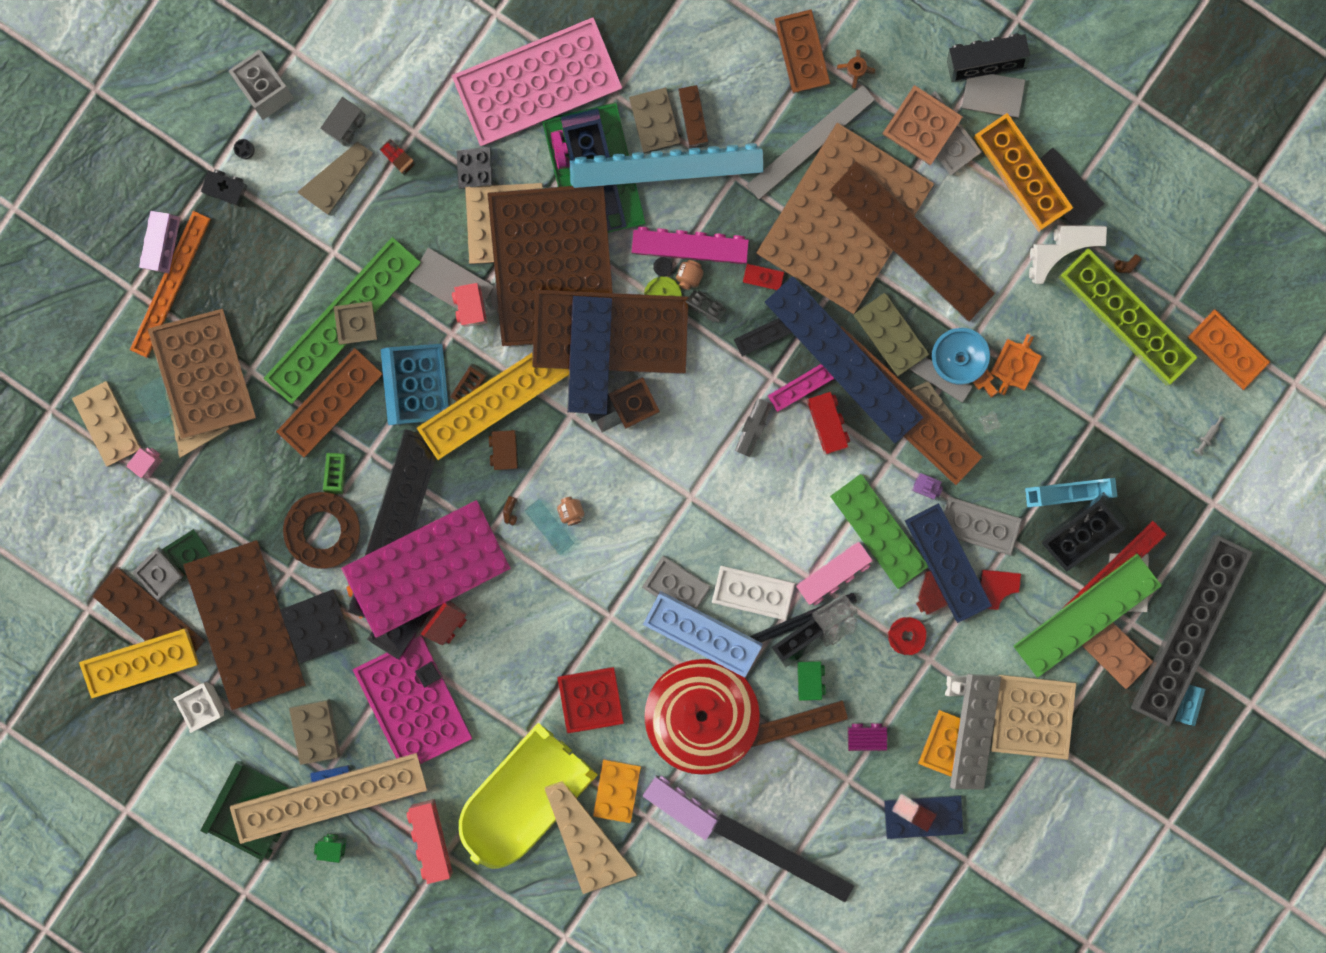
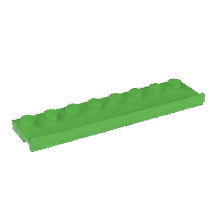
M1136 553L1015 643L1013 647L1038 678L1162 585Z

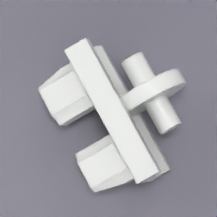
M967 675L947 676L946 685L948 688L945 695L964 696Z

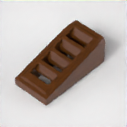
M471 364L450 397L458 401L462 398V396L457 394L458 391L465 395L470 393L462 385L473 391L481 386L488 373L475 364ZM473 372L474 374H476L477 376H479L480 379L476 378L475 376H473V375L470 374V373ZM466 379H470L471 381L475 382L476 385L474 386L470 382L466 381Z

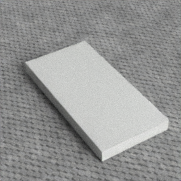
M720 566L712 603L787 620L795 583Z

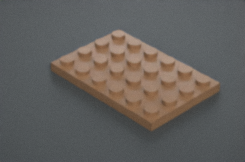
M223 309L148 328L181 440L256 419Z

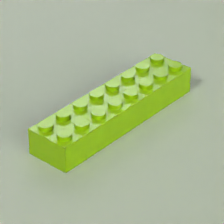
M1089 248L1084 250L1058 276L1166 386L1171 385L1198 358Z

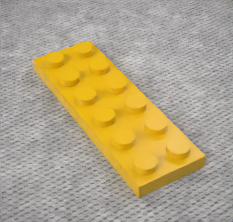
M184 628L83 660L79 664L92 699L197 666L199 662L188 630Z

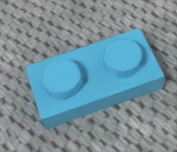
M1189 685L1179 705L1175 721L1192 726L1196 725L1205 689Z

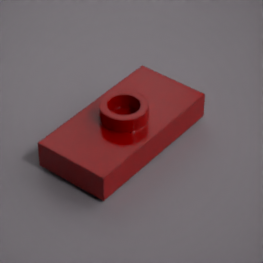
M747 264L743 283L778 290L781 287L784 272Z

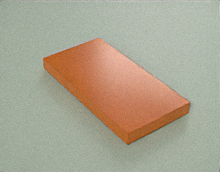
M1215 309L1187 337L1242 390L1270 363Z

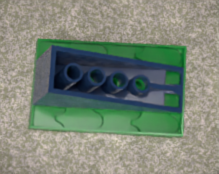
M616 102L542 121L558 187L572 186L570 182V168L558 169L552 146L551 132L563 131L564 141L562 143L566 142L568 154L565 157L568 156L569 163L575 160L576 157L594 159V156L598 155L606 156V158L613 157L614 154L629 156ZM636 183L604 185L608 233L646 224Z

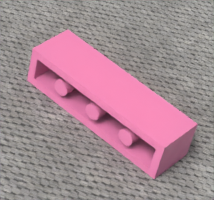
M857 542L798 583L796 587L809 605L813 603L815 606L824 600L823 595L828 592L831 595L837 591L840 583L843 581L848 583L854 579V574L857 571L863 572L871 566L869 563L872 562V559L860 542Z

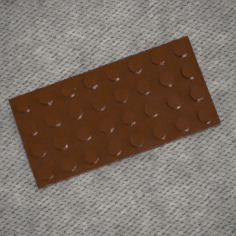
M535 290L532 368L569 369L573 296L612 298L609 371L686 374L688 303H686L688 297Z
M256 540L183 564L231 710L305 686L258 541Z

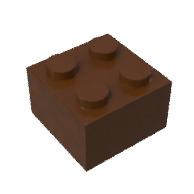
M643 377L609 393V397L625 429L660 413Z

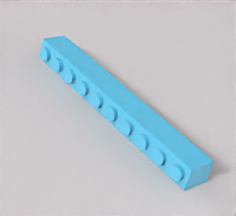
M755 143L745 144V147L728 145L727 148L719 149L717 146L708 147V150L690 148L689 151L682 152L680 149L670 150V153L652 151L651 154L644 155L642 152L632 153V156L614 154L610 158H606L603 155L594 156V159L576 157L575 160L570 161V182L574 188L761 173L763 172V149Z

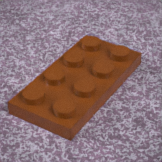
M812 9L774 18L792 93L830 85Z

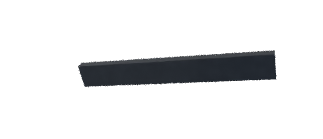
M723 813L719 815L712 828V831L843 902H846L854 888V885Z

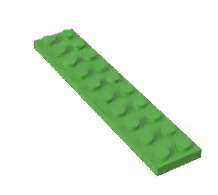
M392 237L263 379L288 402L294 404L347 345H339L333 306L372 301L375 315L421 262Z

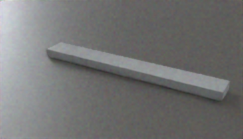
M862 85L746 186L760 200L824 144L837 122L842 126H846L875 101L874 97Z

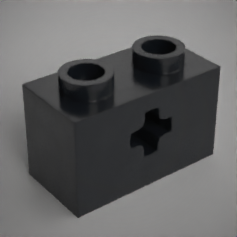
M215 169L212 172L208 170L200 192L240 207L247 185L243 183L244 179L232 176L231 179L226 177V173ZM222 184H223V185L226 184V185H228L229 187H228V189H224V190H223V189L221 188V185H222Z

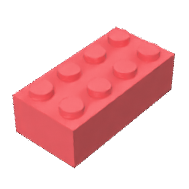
M435 799L412 804L408 810L409 812L406 814L409 824L412 823L413 831H411L413 842H417L418 845L416 855L418 861L422 862V868L420 869L422 879H426L427 884L450 879L453 871Z

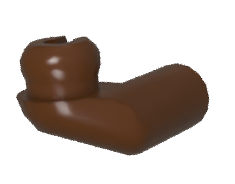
M1135 254L1129 261L1117 260L1114 263V269L1118 273H1131L1142 259Z

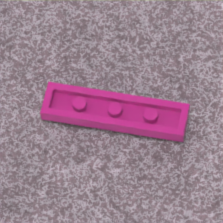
M820 364L769 394L768 398L778 412L834 378Z

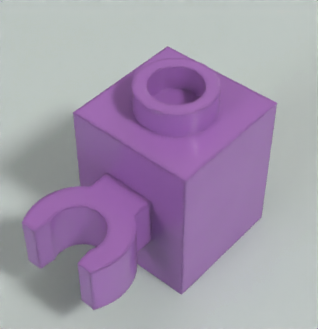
M919 473L912 491L935 500V497H939L943 487L940 486L942 482Z

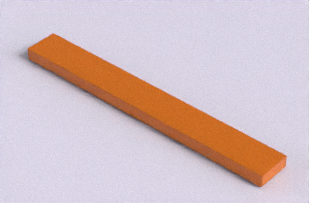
M195 211L192 212L173 253L169 274L164 273L131 345V351L149 358L153 346L148 328L164 324L210 224V218Z

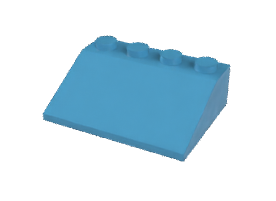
M442 344L381 349L388 426L423 423L449 407Z

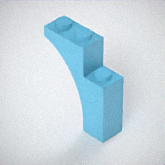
M1115 478L1025 488L1027 507L1094 500L1103 492L1109 498L1117 497Z

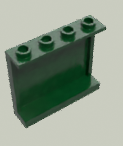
M237 761L200 831L205 834L210 833L260 859L259 862L262 863L265 859L268 860L273 852L271 846L273 842H278L282 832L240 844L230 806L287 790L290 787Z

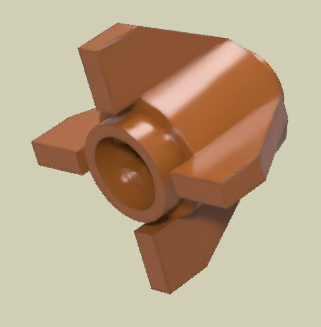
M856 50V56L850 59L847 64L837 65V70L847 71V74L853 78L852 89H856L857 79L864 76L865 73L875 74V69L867 66L866 61L860 57V50ZM855 64L858 65V67L860 68L859 70H856L854 68Z

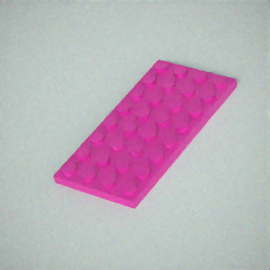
M476 500L341 569L377 638L511 568Z

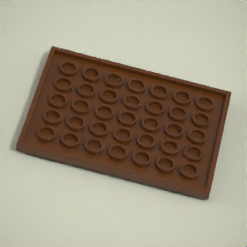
M604 185L578 188L560 186L487 193L502 346L533 344L535 290L613 293Z

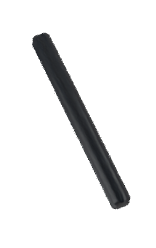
M850 593L753 634L750 637L762 643L806 624L819 614L823 617L857 602V598L854 593Z

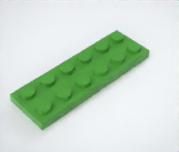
M859 474L830 495L833 502L897 589L928 568L922 556L862 474Z

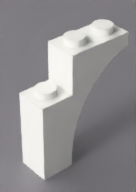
M1057 225V229H1054V241H1056V244H1033V248L1030 249V259L1033 260V266L1029 269V278L1035 284H1043L1051 268L1065 255L1084 247L1106 246L1107 227L1103 225Z

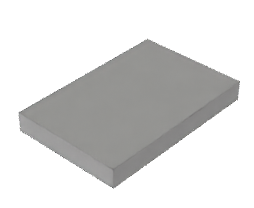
M994 74L969 78L966 80L961 109L1000 116L1008 113L1011 118L1018 119L1025 80Z
M665 556L661 557L642 586L643 589L656 597L662 591L697 609L711 587Z

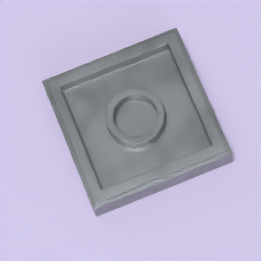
M160 547L156 548L132 572L157 601L185 576Z

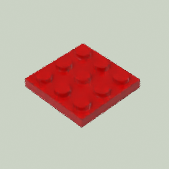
M614 667L557 676L567 734L624 724Z

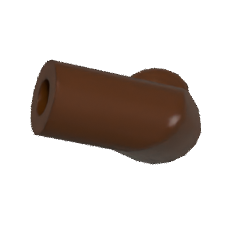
M511 496L507 498L503 508L504 522L507 525L514 526L517 516L512 515V511L517 499Z

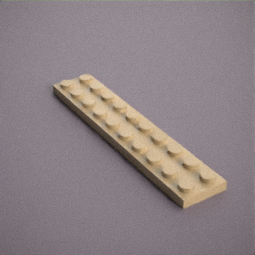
M413 753L230 806V810L241 844L427 791L418 755Z

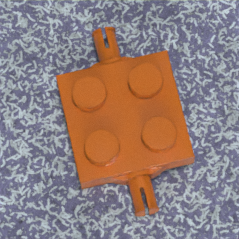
M1027 334L1022 344L1015 343L1009 339L1006 340L990 371L992 375L998 377L1003 382L998 393L1001 394L1002 392V395L1005 396L1009 386H1015L1025 391L1042 357L1029 348L1034 339L1033 336Z

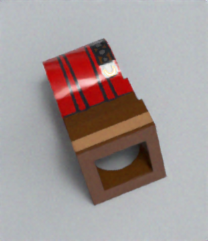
M391 139L379 149L404 176L416 164Z

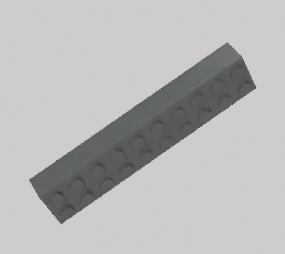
M1213 535L1134 699L1131 709L1170 726L1253 552L1220 536Z

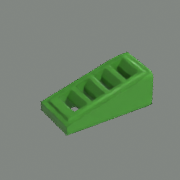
M326 453L324 492L344 494L346 454ZM331 460H339L341 464L331 463ZM330 468H340V471H330ZM330 476H339V479H330ZM330 484H338V487L329 486V485H330Z

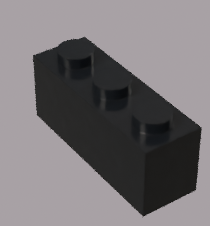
M819 614L772 646V648L786 668L831 637L832 632Z

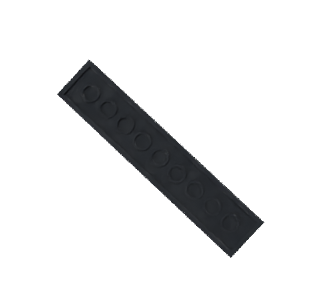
M407 429L403 431L365 556L414 532L436 460L435 455L421 434ZM353 593L347 612L366 618Z

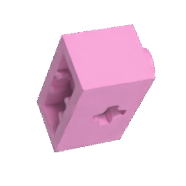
M148 447L140 448L126 467L140 478H150L163 460L159 457L161 454L155 449Z

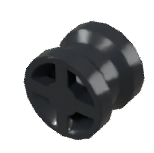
M239 139L234 144V153L239 158L247 160L253 157L255 148L250 141Z

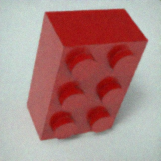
M828 392L807 399L824 455L847 448L850 438L848 432L843 431L842 425L844 420L842 414L837 413L836 406H838L836 396Z

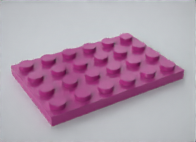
M422 635L413 639L401 660L385 653L352 669L396 758L417 753L419 762L422 764L472 739L467 725ZM432 661L441 678L424 688L415 671Z

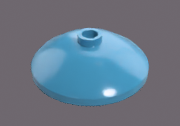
M955 328L945 332L937 339L932 350V362L937 374L945 381L956 385H965L978 380L987 370L990 361V351L987 342L979 333L968 328ZM964 357L965 360L964 362H959L958 358Z

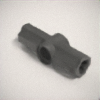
M759 398L757 399L741 431L743 433L735 448L736 452L750 457L757 439L760 438L766 425L765 421L773 404Z

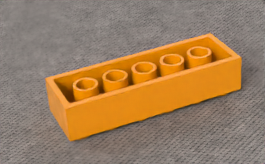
M1008 113L975 134V141L1038 232L1073 209Z

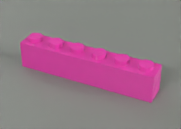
M638 227V230L633 231L632 254L735 264L747 263L749 240H745V236L734 235L733 238H726L725 234H714V237L707 236V233L695 232V235L687 234L688 231L676 230V233H668V229L657 228L656 232L649 231L648 227Z

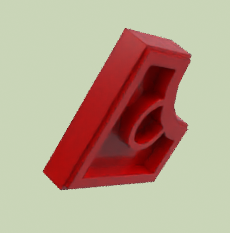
M982 570L981 586L992 605L987 609L998 610L1001 601L1011 593H1019L1021 573Z

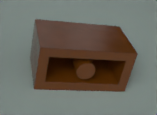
M516 430L492 432V436H489V447H493V455H490V466H494V470L518 469Z

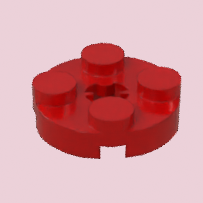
M912 617L899 618L892 623L888 631L889 644L897 653L914 655L921 651L925 645L926 629L917 619ZM904 631L912 632L913 636H910L912 637L910 641L902 639Z

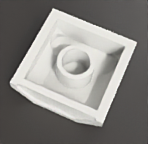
M204 682L173 699L186 721L190 733L224 716V706L215 688L208 682Z

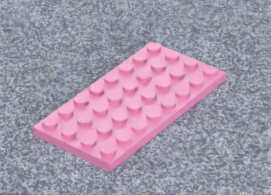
M594 17L451 75L480 147L622 90Z

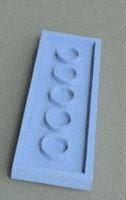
M662 591L659 592L643 623L644 626L743 677H746L763 645L761 642Z

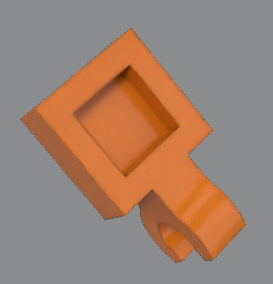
M988 370L978 380L972 382L978 390L983 387L991 398L998 393L990 383L994 377Z

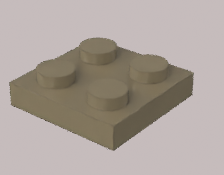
M372 301L333 306L339 345L378 340Z

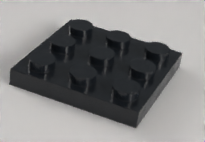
M334 589L280 610L300 663L354 643Z

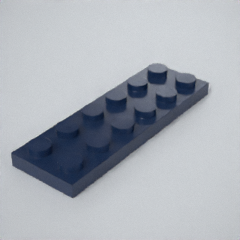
M573 296L567 413L607 414L612 298Z
M939 503L904 520L957 623L992 606Z

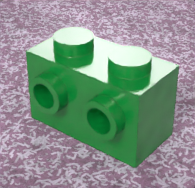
M820 660L797 661L798 700H822V695H826L825 684H822V676H825V665H821Z
M327 833V836H323L318 840V843H315L314 854L317 855L316 860L340 863L345 856L347 838H339L338 834Z

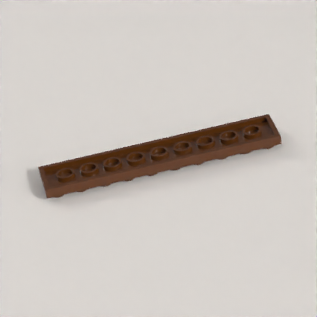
M857 162L829 190L968 322L995 294Z

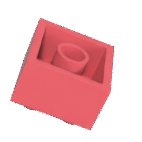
M478 283L454 287L455 292H452L454 304L458 305L459 310L456 311L457 322L464 327L487 323L481 286Z

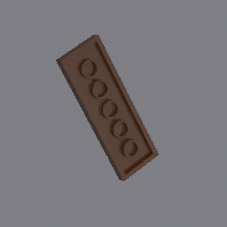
M116 567L92 596L145 641L184 628L188 630L195 653L206 641L119 567Z

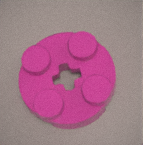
M563 131L551 132L552 146L558 169L570 168L568 156L565 157L568 154L566 142L562 143L564 141Z

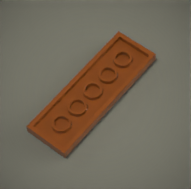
M354 348L276 432L305 458L382 377L383 373Z

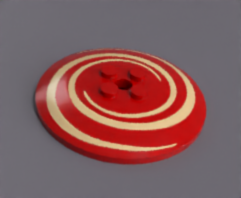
M709 659L689 660L666 671L654 684L645 706L646 732L655 751L671 766L691 774H714L732 767L748 753L759 729V705L748 681L743 676ZM699 711L707 713V719L704 722H700L696 718Z

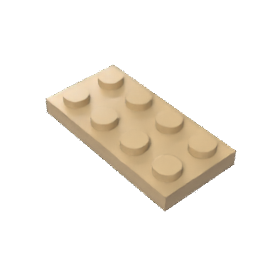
M108 381L72 398L106 467L136 453L141 448Z

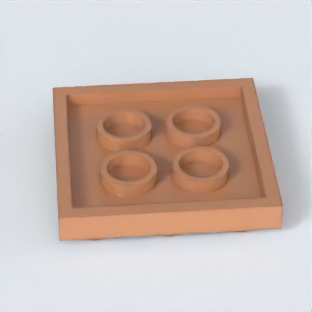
M914 85L882 135L931 166L963 116Z

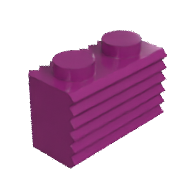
M852 723V727H847L848 751H887V727L882 726V723H871V726H863V723Z

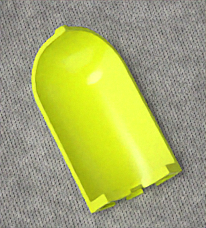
M540 723L535 725L474 792L462 809L459 819L460 839L466 850L472 855L470 859L477 865L482 864L491 869H498L516 862L556 822L545 791L546 786L564 781L577 798L598 776L583 759H579L574 753L570 754L572 749L563 741L553 737L554 734Z

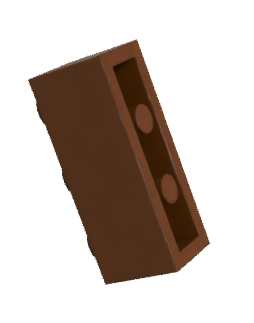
M698 86L679 88L678 92L689 148L708 145Z

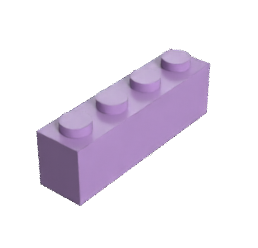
M661 775L660 778L655 776L642 796L706 840L717 821V814L709 808L706 811L700 807L702 804L692 797L690 800L685 796L686 792L681 788H673L669 785L670 781Z

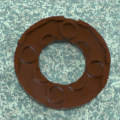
M328 492L311 493L297 500L291 506L283 525L284 541L292 556L308 567L317 569L331 568L346 561L355 551L361 532L358 515L350 503L342 497ZM325 511L331 513L340 524L341 534L339 540L328 549L312 547L304 536L303 528L305 522L310 515L316 512Z

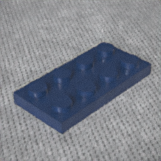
M961 795L884 800L887 839L964 834Z

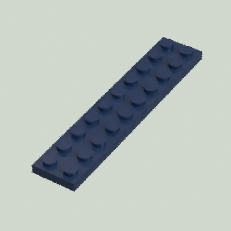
M793 276L764 302L894 444L923 418Z

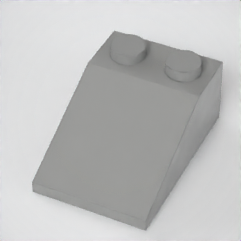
M260 49L229 70V73L262 120L294 99Z

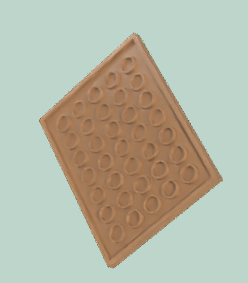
M837 122L756 254L846 311L854 314L893 250L829 190L857 162L915 216L934 183Z

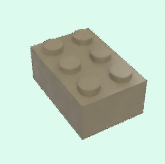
M330 699L289 708L300 765L341 756Z

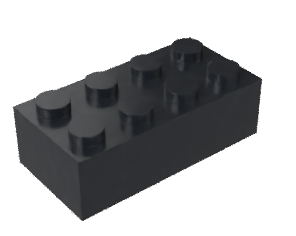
M1015 33L1007 38L994 37L986 42L978 40L970 45L956 44L952 46V48H949L947 57L951 83L990 74L995 75L1027 69L1030 52L1026 34L1020 35Z
M1103 492L1046 534L1042 544L1067 572L1125 530L1129 520L1106 493Z

